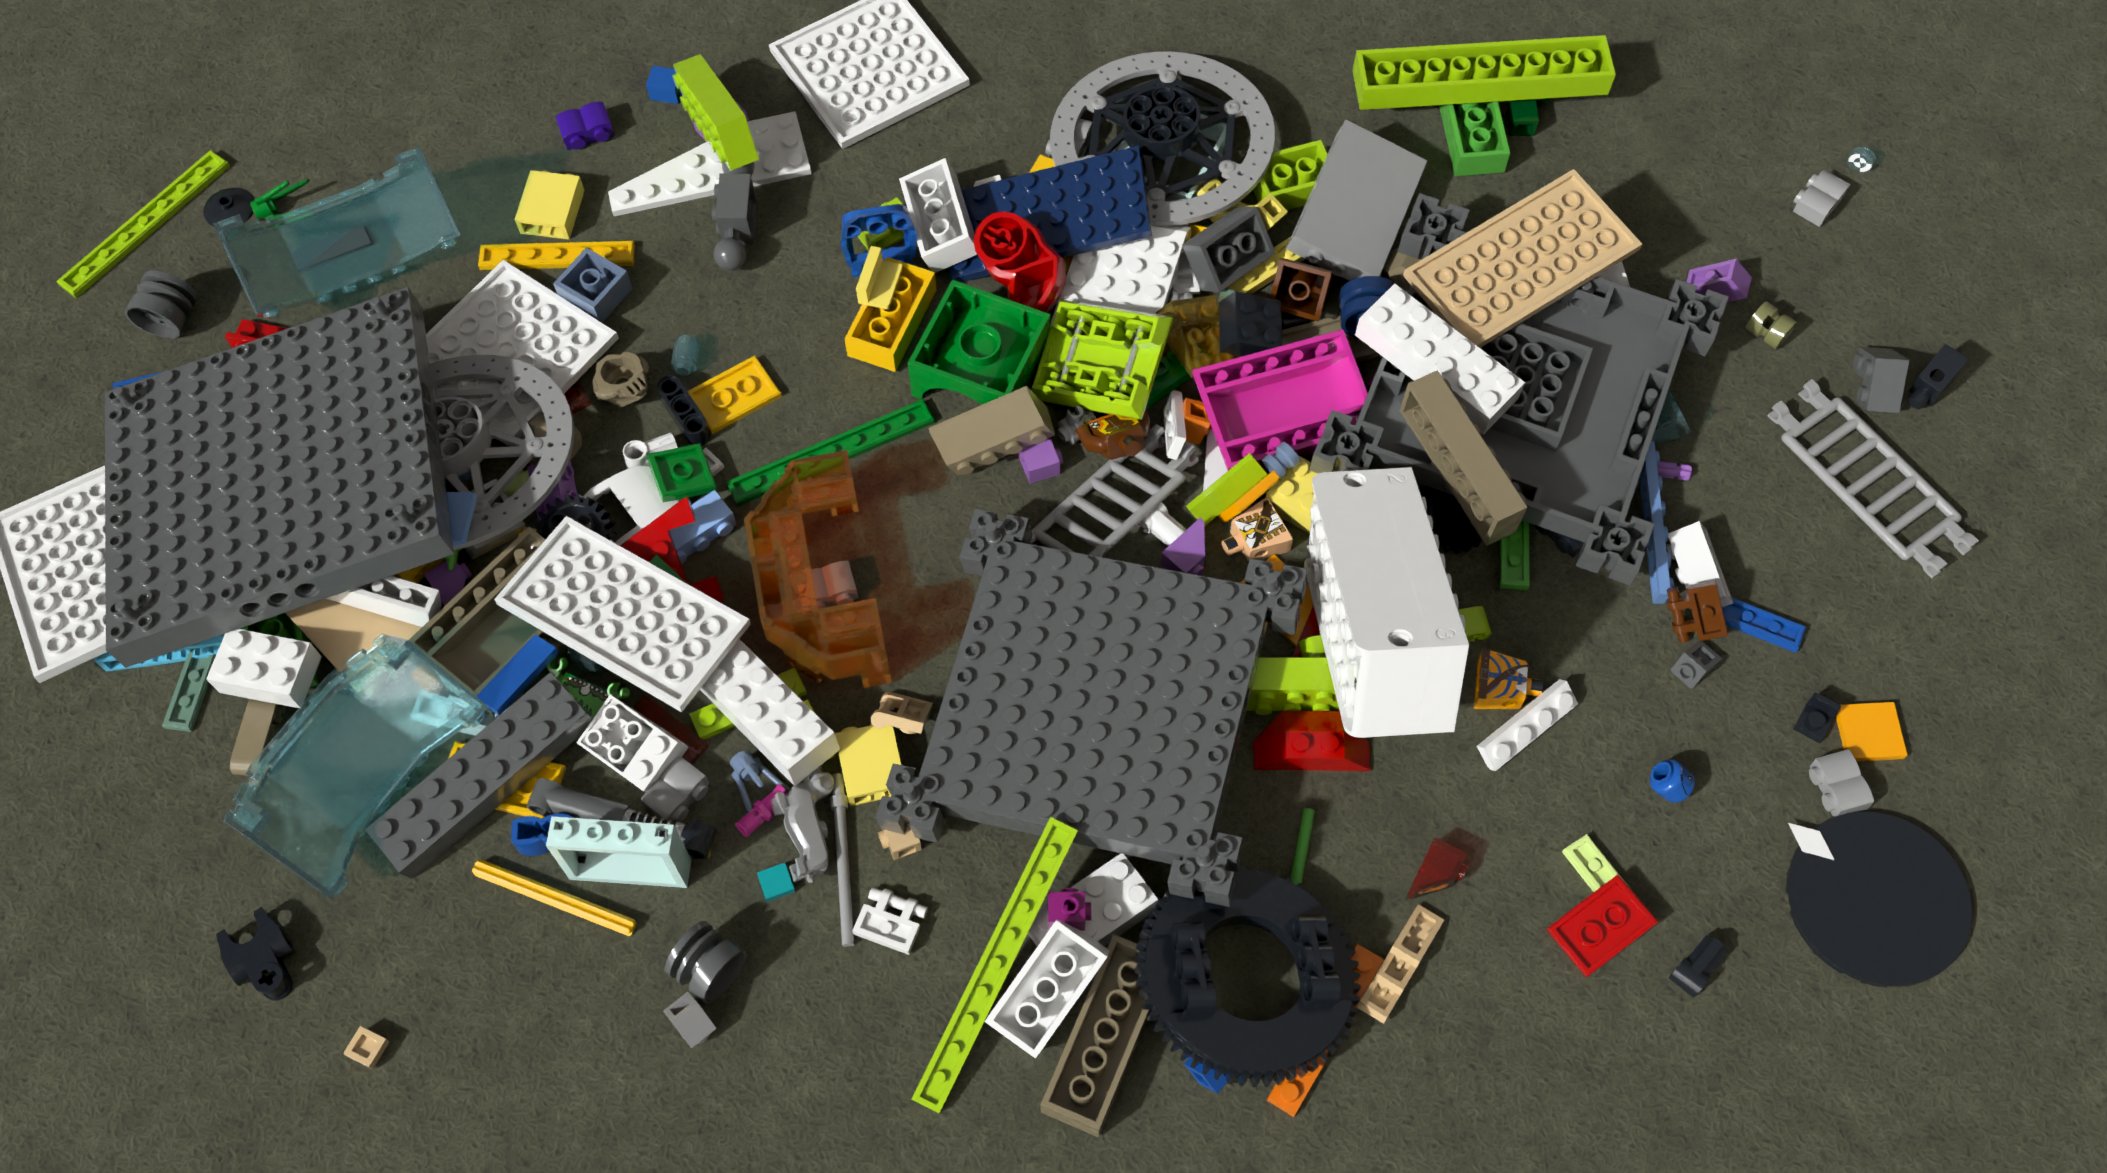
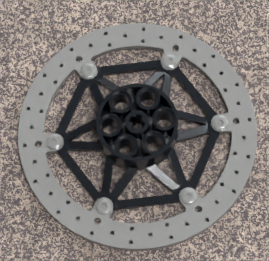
M1171 51L1149 52L1114 60L1092 71L1074 85L1063 98L1054 115L1050 130V147L1054 166H1059L1110 153L1122 141H1126L1129 148L1139 145L1149 185L1146 186L1151 226H1174L1197 222L1215 216L1245 198L1258 185L1270 165L1275 144V126L1270 108L1262 94L1246 77L1236 70L1200 55ZM1159 74V77L1112 96L1105 98L1100 96L1105 90L1125 80L1144 75ZM1177 75L1190 76L1211 83L1227 93L1233 100L1223 101L1179 80ZM1194 97L1214 107L1199 106ZM1129 99L1127 104H1116L1121 101ZM1089 110L1094 113L1089 155L1078 158L1074 145L1076 126L1083 112ZM1114 111H1124L1123 116ZM1200 114L1213 115L1200 120ZM1244 115L1249 124L1251 139L1245 159L1242 164H1238L1232 161L1235 118ZM1101 117H1105L1124 127L1101 152H1097ZM1226 121L1224 157H1221L1200 131ZM1199 143L1212 160L1191 149ZM1182 156L1210 170L1166 187L1173 165L1178 157ZM1153 160L1166 161L1158 184L1156 183ZM1222 176L1227 179L1220 186L1200 196L1182 201L1165 202V198L1215 178Z

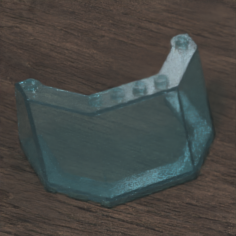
M420 146L395 155V166L383 172L385 178L378 181L377 177L372 178L346 191L285 214L265 219L266 224L260 225L258 220L244 223L239 214L213 224L257 317L263 316L264 319H268L280 314L282 310L316 300L318 304L333 299L332 294L342 290L343 294L357 290V284L365 281L368 284L378 282L383 279L382 274L392 271L393 275L401 273L408 269L406 265L440 248L444 250L458 244L456 240L460 239L461 235ZM364 226L371 245L304 268L352 229Z
M381 634L374 639L372 644L375 646L367 652L362 648L346 661L345 664L348 667L341 672L335 669L329 673L306 699L302 708H299L250 764L246 772L250 777L248 783H241L232 799L237 804L234 811L228 810L222 819L228 826L330 899L334 894H339L347 885L346 869L359 838L366 833L365 829L371 825L370 821L377 813H382L391 802L389 798L396 790L402 789L410 779L409 774L416 766H421L427 760L429 752L463 728L476 727L485 717L484 711L488 708L484 702L407 639Z

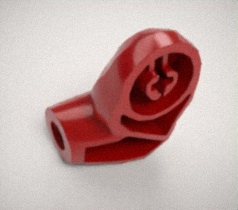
M1010 212L992 213L982 220L976 229L973 240L975 252L984 263L986 270L992 278L1007 286V299L1050 314L1066 284L1065 261L1047 244L1040 229L1027 219Z

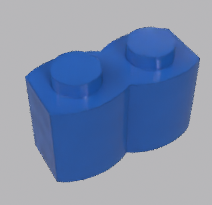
M559 813L548 815L542 819L534 816L515 819L512 821L511 842L522 855H542L549 851L546 847L551 816L572 818V816Z

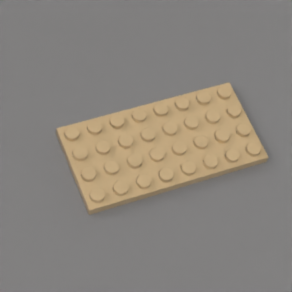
M1573 169L1404 270L1403 276L1438 317L1481 348L1640 250L1642 243Z

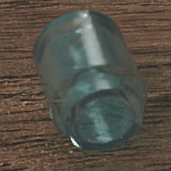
M682 335L674 343L671 368L679 375L687 376L695 373L697 370L700 345L693 336Z

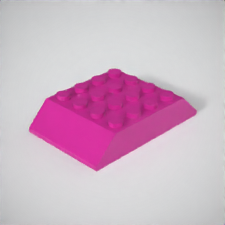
M1343 329L1192 370L1227 471L1249 453L1262 468H1265L1262 459L1268 454L1274 455L1276 447L1282 442L1287 443L1300 457L1314 454L1319 439L1323 435L1331 410L1351 416V424L1356 425L1368 395Z

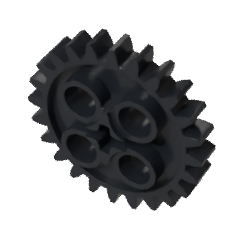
M579 494L576 495L575 499L570 495H566L565 502L557 497L555 499L556 506L554 507L547 503L548 512L546 514L538 512L542 520L540 522H532L537 527L536 532L544 539L548 538L566 516L585 527L591 522L590 530L608 540L617 536L616 532L609 530L615 525L614 521L608 519L611 515L610 512L603 510L604 506L602 504L595 503V500L589 497L585 499V497Z

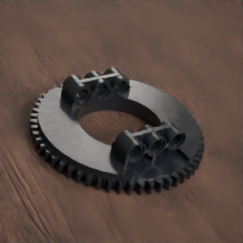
M1240 865L1238 873L1234 872L1235 888L1230 907L1206 902L1204 892L1200 891L1195 892L1194 899L1173 895L1169 891L1165 892L1163 900L1159 899L1155 909L1152 908L1148 916L1149 918L1146 919L1143 925L1144 929H1142L1139 935L1141 940H1139L1136 950L1140 952H1137L1134 961L1140 964L1136 965L1134 973L1141 975L1138 976L1135 982L1136 986L1143 987L1138 993V998L1147 999L1144 1001L1142 1009L1152 1010L1147 1020L1158 1021L1153 1029L1155 1032L1165 1031L1161 1040L1163 1043L1170 1040L1174 1042L1170 1049L1171 1052L1179 1049L1183 1050L1180 1059L1183 1061L1188 1057H1192L1191 1067L1193 1069L1200 1063L1203 1064L1202 1074L1204 1075L1210 1069H1213L1215 1080H1218L1223 1073L1226 1075L1228 1084L1233 1081L1234 1077H1237L1239 1085L1244 1086L1249 1078L1252 1087H1256L1260 1079L1265 1087H1269L1273 1079L1277 1085H1281L1285 1077L1289 1082H1293L1297 1075L1303 1078L1308 1073V1070L1314 1072L1318 1064L1322 1066L1328 1057L1331 1058L1337 1051L1335 1048L1338 1049L1344 1042L1343 1039L1349 1034L1348 1028L1350 1029L1354 1024L1355 1020L1352 1017L1358 1012L1355 1006L1360 1001V997L1355 994L1361 989V985L1355 983V981L1357 982L1361 976L1360 973L1354 971L1359 965L1358 961L1350 960L1356 953L1355 949L1346 948L1351 939L1341 937L1346 929L1344 927L1336 928L1335 924L1339 919L1330 915V907L1324 908L1321 905V898L1315 899L1311 896V890L1306 892L1301 889V883L1297 885L1291 883L1290 877L1285 880L1280 878V873L1278 872L1275 875L1268 874V869L1260 872L1256 870V866H1252L1251 870H1245L1244 865ZM1235 924L1259 927L1276 936L1289 949L1296 962L1300 989L1295 1005L1285 1014L1266 1021L1244 1020L1222 1010L1216 1005V990L1213 979L1210 977L1211 963L1207 947H1205V938L1219 928Z

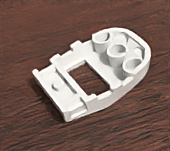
M634 466L621 471L592 487L583 496L585 499L589 497L596 501L603 494L606 495L612 491L638 526L615 542L619 546L682 500L662 502L649 466ZM591 522L586 525V527L589 529L591 527Z

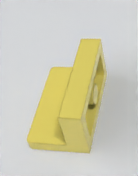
M870 247L856 292L859 304L889 309L903 267L902 264L883 260L880 247Z

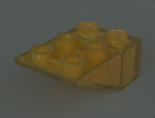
M1215 295L1171 301L1156 312V315L1173 318L1166 342L1191 378H1194L1192 374L1194 369L1234 359L1232 354L1220 352L1219 307Z

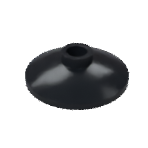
M241 188L222 189L214 193L207 200L203 210L204 217L215 228H236L244 224L252 216L253 209L250 202L254 201L249 192Z

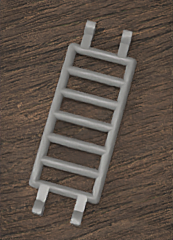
M1813 379L1804 384V390L1799 392L1798 395L1807 403L1810 402L1817 411L1801 422H1798L1790 414L1788 407L1782 400L1773 405V411L1767 416L1786 431L1782 435V441L1902 560H1908L1913 556L1922 565L1923 570L1931 578H1934L1947 563L1941 557L1932 554L1926 548L1927 545L1942 534H1945L1954 543V547L1962 555H1965L1979 541L1975 536L1965 532L1957 524L1961 521L1962 516L1841 398L1836 397L1830 401L1821 392L1818 384ZM1835 410L1848 420L1809 449H1806L1796 439ZM1854 429H1857L1867 439L1827 469L1815 458ZM1875 447L1887 458L1847 488L1834 477ZM1896 467L1906 479L1865 508L1854 497V495ZM1914 486L1927 497L1887 527L1874 516ZM1933 506H1936L1947 516V518L1907 547L1894 536Z
M1156 424L1150 430L1148 437L1144 439L1145 448L1140 450L1135 457L1171 478L1164 486L1160 488L1122 465L1121 463L1129 455L1108 460L1032 529L1033 535L1030 544L1032 545L1037 540L1048 548L1074 552L1045 533L1051 526L1057 523L1095 548L1088 555L1103 557L1185 481L1186 476L1182 471L1199 461L1198 457L1192 454L1196 450L1195 446L1186 442L1177 460L1173 459L1167 464L1151 454L1157 448L1160 449L1166 445V439L1161 436L1165 430ZM1113 471L1149 493L1152 497L1143 505H1140L1102 480ZM1092 489H1096L1133 514L1122 523L1084 499V497ZM1076 506L1114 531L1103 541L1066 517L1065 514L1072 507Z

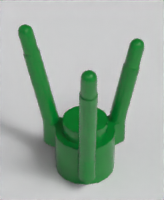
M304 179L284 189L290 184L286 180L264 195L251 201L250 205L258 220L266 219L269 224L276 220L312 215V210L274 215V212L278 211L274 201L308 183V180Z

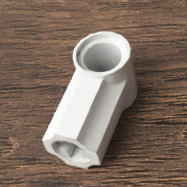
M668 433L646 442L633 440L626 443L623 448V455L627 469L634 466H649L647 454L678 448L673 435Z
M1162 502L1136 525L1138 527L1142 526L1145 533L1151 532L1167 546L1187 530L1168 514V510Z

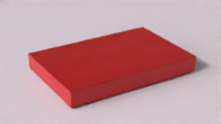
M1617 874L1546 930L1587 978L1654 927L1658 921Z

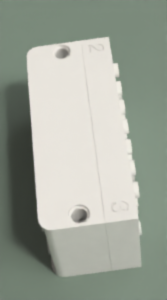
M1412 467L1316 474L1312 478L1314 494L1312 506L1310 507L1311 526L1309 545H1307L1308 558L1304 562V568L1307 569V582L1345 731L1349 735L1359 738L1454 732L1469 643L1465 634V618L1463 614L1459 615L1457 594L1452 593L1451 575L1445 572L1444 554L1439 553V539L1437 534L1432 532V517L1426 513V499L1420 495Z

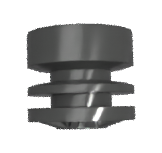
M149 270L143 274L141 283L137 286V293L132 295L125 309V315L136 327L149 334L175 339L180 336L186 324V316L191 314L198 295L188 283L166 272Z
M700 921L693 925L676 943L667 958L664 971L671 978H676L680 985L690 983L689 991L705 1004H710L717 1000L736 979L746 961L747 953L730 939L722 941L720 931L713 930L712 925L707 921Z

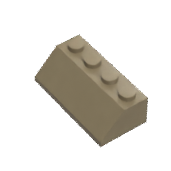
M1027 386L929 428V432L947 467L957 475L969 474L978 467L993 464L1004 456L1017 454L1023 448L1043 443L1047 438L1055 435L1048 407Z

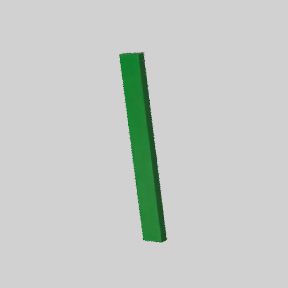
M924 399L728 480L726 484L736 505L740 506L930 426L935 421Z

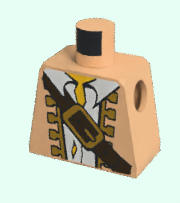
M1267 497L1234 518L1230 530L1232 537L1222 541V547L1228 556L1242 551L1249 562L1250 558L1261 560L1271 557L1273 554L1279 555L1291 551L1293 538Z

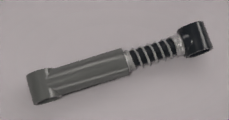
M544 778L537 779L526 805L530 811L545 817L560 813L570 815L572 818L671 824L675 826L689 856L698 859H707L717 833V829L714 826L703 821L690 820L687 824L680 822L673 824L671 820L666 822L664 818L659 820L656 816L653 818L649 817L648 813L645 816L641 815V812L637 814L630 805L564 788L559 783ZM659 830L658 837L667 839L668 831Z

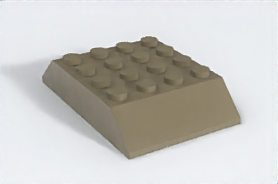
M528 527L406 642L407 646L491 715L495 713L480 704L475 697L534 635L539 636L557 648L559 653L556 655L555 665L560 662L561 658H564L573 650L496 604L495 598L546 540L531 527ZM547 666L508 706V708L550 672Z

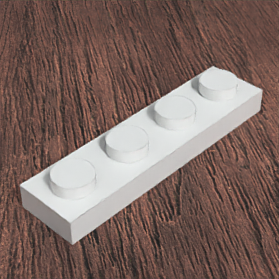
M1559 679L1477 745L1481 756L1490 770H1498L1578 705L1567 681Z

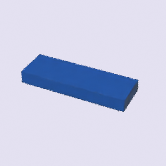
M1731 597L1733 604L1722 607L1727 626L1796 653L1798 651L1806 626Z
M534 635L475 698L480 704L499 716L559 653L557 648L539 636Z

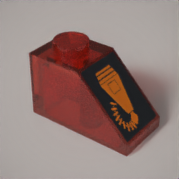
M1434 838L1406 897L1410 899L1418 898L1451 888L1456 879L1462 881L1469 866L1464 863L1468 853Z

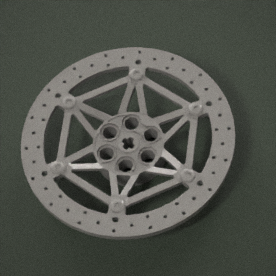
M497 355L459 356L430 364L444 479H447L458 492H470L457 477L471 471L474 491L478 495L467 541L465 544L454 546V550L493 538L525 519L550 495L569 463L575 436L572 411L559 386L543 371L531 364ZM467 379H490L503 382L497 388L436 390V387L439 385ZM522 391L533 397L541 407L546 420V437L535 438L516 399ZM473 398H489L476 404L468 400ZM507 405H510L525 435V439L490 428L489 425ZM492 406L484 415H482V413L480 412L481 410ZM495 438L515 447L490 448L491 440ZM519 457L490 491L485 494L480 462L484 458ZM533 457H541L537 467L525 484L506 501L492 508L491 504L529 461Z

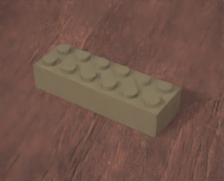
M1437 370L1408 383L1400 412L1486 546L1515 533L1528 508L1526 499L1521 492H1517L1511 483L1508 471L1504 468L1502 469L1499 465L1493 448L1487 446L1482 439L1477 424L1472 423L1467 416L1464 404L1460 400L1457 401L1452 393L1449 381L1446 378H1442Z
M1113 934L1107 948L1109 950L1108 957L1097 971L1040 1104L1041 1113L1098 1138L1147 1022V1017L1151 1010L1142 1009V1005L1147 999L1138 998V993L1143 987L1136 986L1135 984L1138 976H1141L1134 973L1136 965L1140 964L1134 961L1137 952H1140L1136 950L1137 944Z

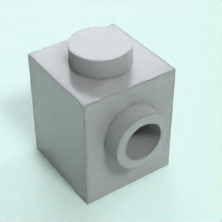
M688 991L663 1010L691 1048L706 1041L710 1034L717 1029Z

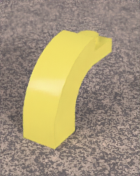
M1215 178L1202 187L1197 195L1205 194L1222 183ZM1270 193L1257 205H1247L1238 202L1229 209L1209 217V219L1214 223L1238 206L1257 207L1268 231L1288 211Z

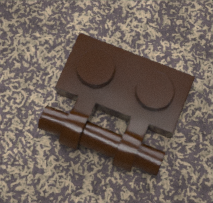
M1716 580L1687 585L1688 596L1685 597L1680 596L1678 587H1670L1666 590L1668 595L1666 600L1667 608L1672 612L1674 620L1672 622L1673 632L1677 634L1680 643L1688 642L1690 640L1689 632L1697 631L1699 641L1728 636ZM1691 608L1694 619H1685L1683 609Z

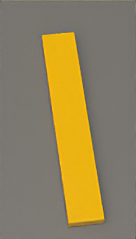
M634 241L480 245L478 267L480 270H493L504 260L517 269L568 268L586 247L618 266H634L635 243Z

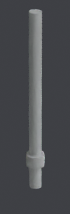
M836 773L832 775L834 788L833 796L830 797L831 810L834 811L842 946L847 947L854 946L846 824L848 797L844 792L843 774Z

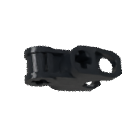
M260 907L254 911V917L258 924L257 933L249 942L237 944L231 934H228L225 929L218 932L216 937L220 948L221 960L233 981L238 986H241L251 980L254 988L267 999L279 1001L289 995L292 990V977L282 960L294 954L295 949L286 932L275 923L263 907Z

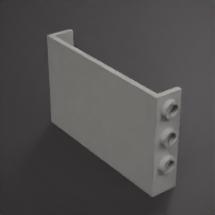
M1345 119L1334 138L1286 249L1307 259L1310 263L1319 265L1332 271L1334 275L1341 276L1349 281L1364 276H1380L1427 160Z

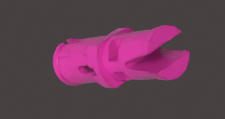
M778 784L762 801L757 800L753 804L754 808L739 822L735 823L740 833L745 837H749L765 820L769 822L773 818L772 814L774 813L770 801L772 798H776L775 794L777 792L783 793L786 789Z

